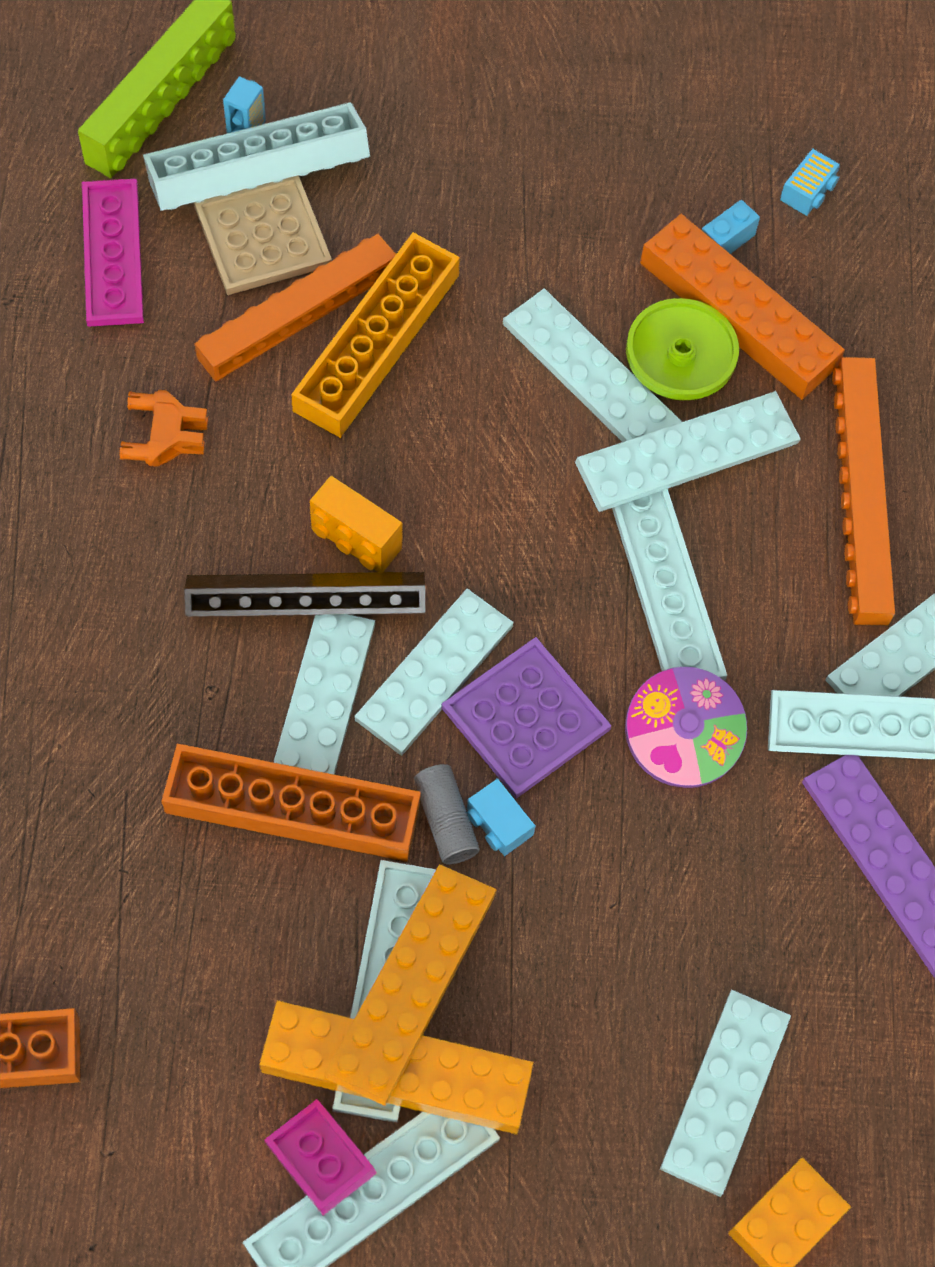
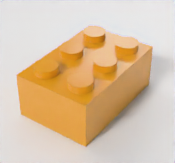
M330 476L310 499L311 527L315 534L323 539L328 538L333 541L340 551L345 554H352L358 558L365 568L369 570L374 569L379 573L384 572L402 550L403 523L333 476Z
M802 1157L748 1211L728 1234L759 1267H794L851 1206Z

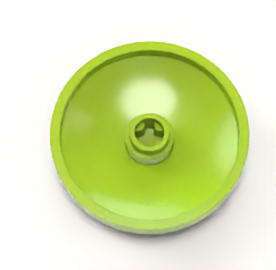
M674 298L657 302L637 316L629 330L626 354L632 372L649 390L670 399L695 400L717 392L729 381L738 361L739 342L731 323L715 308L697 300Z

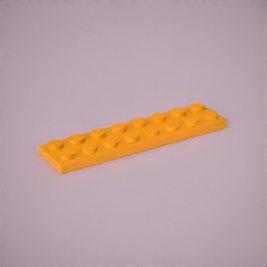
M439 864L325 1072L326 1079L386 1106L484 919L497 889Z

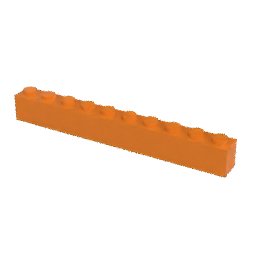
M841 357L838 368L833 369L832 381L833 385H837V392L834 396V408L839 409V417L836 419V433L841 436L837 454L838 458L842 459L843 465L839 471V482L844 484V492L841 495V508L846 509V518L843 520V534L848 537L844 556L845 561H849L850 570L847 571L846 584L847 587H851L852 594L848 600V612L853 614L854 625H889L895 615L875 358Z

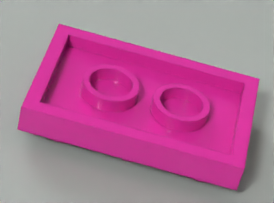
M318 1099L264 1140L269 1149L323 1216L377 1174L373 1165Z

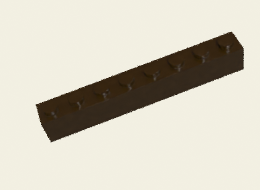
M424 572L187 575L184 587L186 617L425 613Z

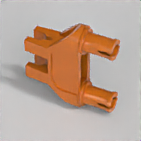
M158 390L154 394L129 391L128 410L153 411L154 416L150 441H147V444L121 441L120 460L145 461L149 466L156 467L169 462L180 454H204V434L184 431V429L207 430L209 421L207 409L183 406L166 390Z

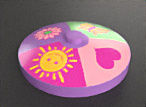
M676 667L655 674L638 689L627 710L625 734L632 756L647 774L670 786L694 788L718 780L735 765L745 746L747 719L739 697L720 677L699 668Z

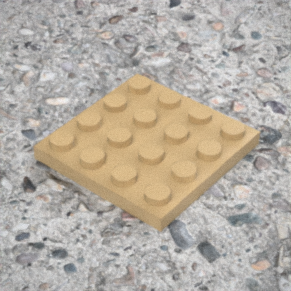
M299 175L285 178L280 182L258 185L253 189L231 192L226 196L220 195L208 198L203 202H194L196 213L227 295L309 273L317 267L332 261Z

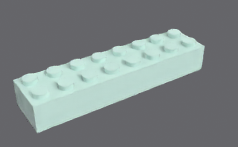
M350 102L145 154L143 157L149 183L160 210L176 209L181 205L192 202H203L205 199L220 195L226 196L231 192L243 189H253L258 185L270 182H280L285 178L297 175L304 176L320 169H331L336 165L348 162H358L363 158L370 157L366 128Z

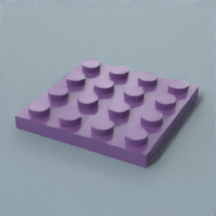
M537 637L441 704L442 710L515 799L611 730V724Z

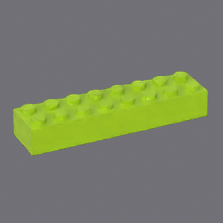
M194 0L78 129L86 165L109 178H112L117 171H121L131 155L140 150L145 139L155 133L159 123L172 113L174 106L181 99L188 95L190 88L195 82L203 78L209 66L218 61L220 54L227 46L233 44L236 33L232 1Z

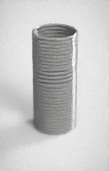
M447 764L435 765L417 773L414 781L417 790L421 792L420 800L442 863L456 864L475 856L480 848L467 816V810L451 766Z

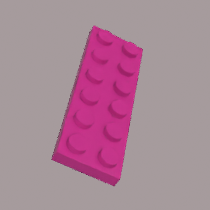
M137 179L82 182L87 326L144 323Z

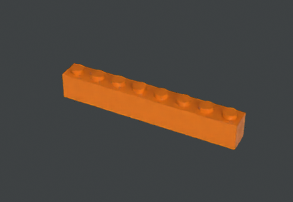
M379 234L362 240L358 246L348 252L340 253L333 261L317 267L313 273L303 279L295 280L288 288L272 294L268 300L258 306L250 307L243 315L225 322L221 328L213 333L202 336L198 342L194 343L197 359L215 382L371 288L394 258L395 252Z

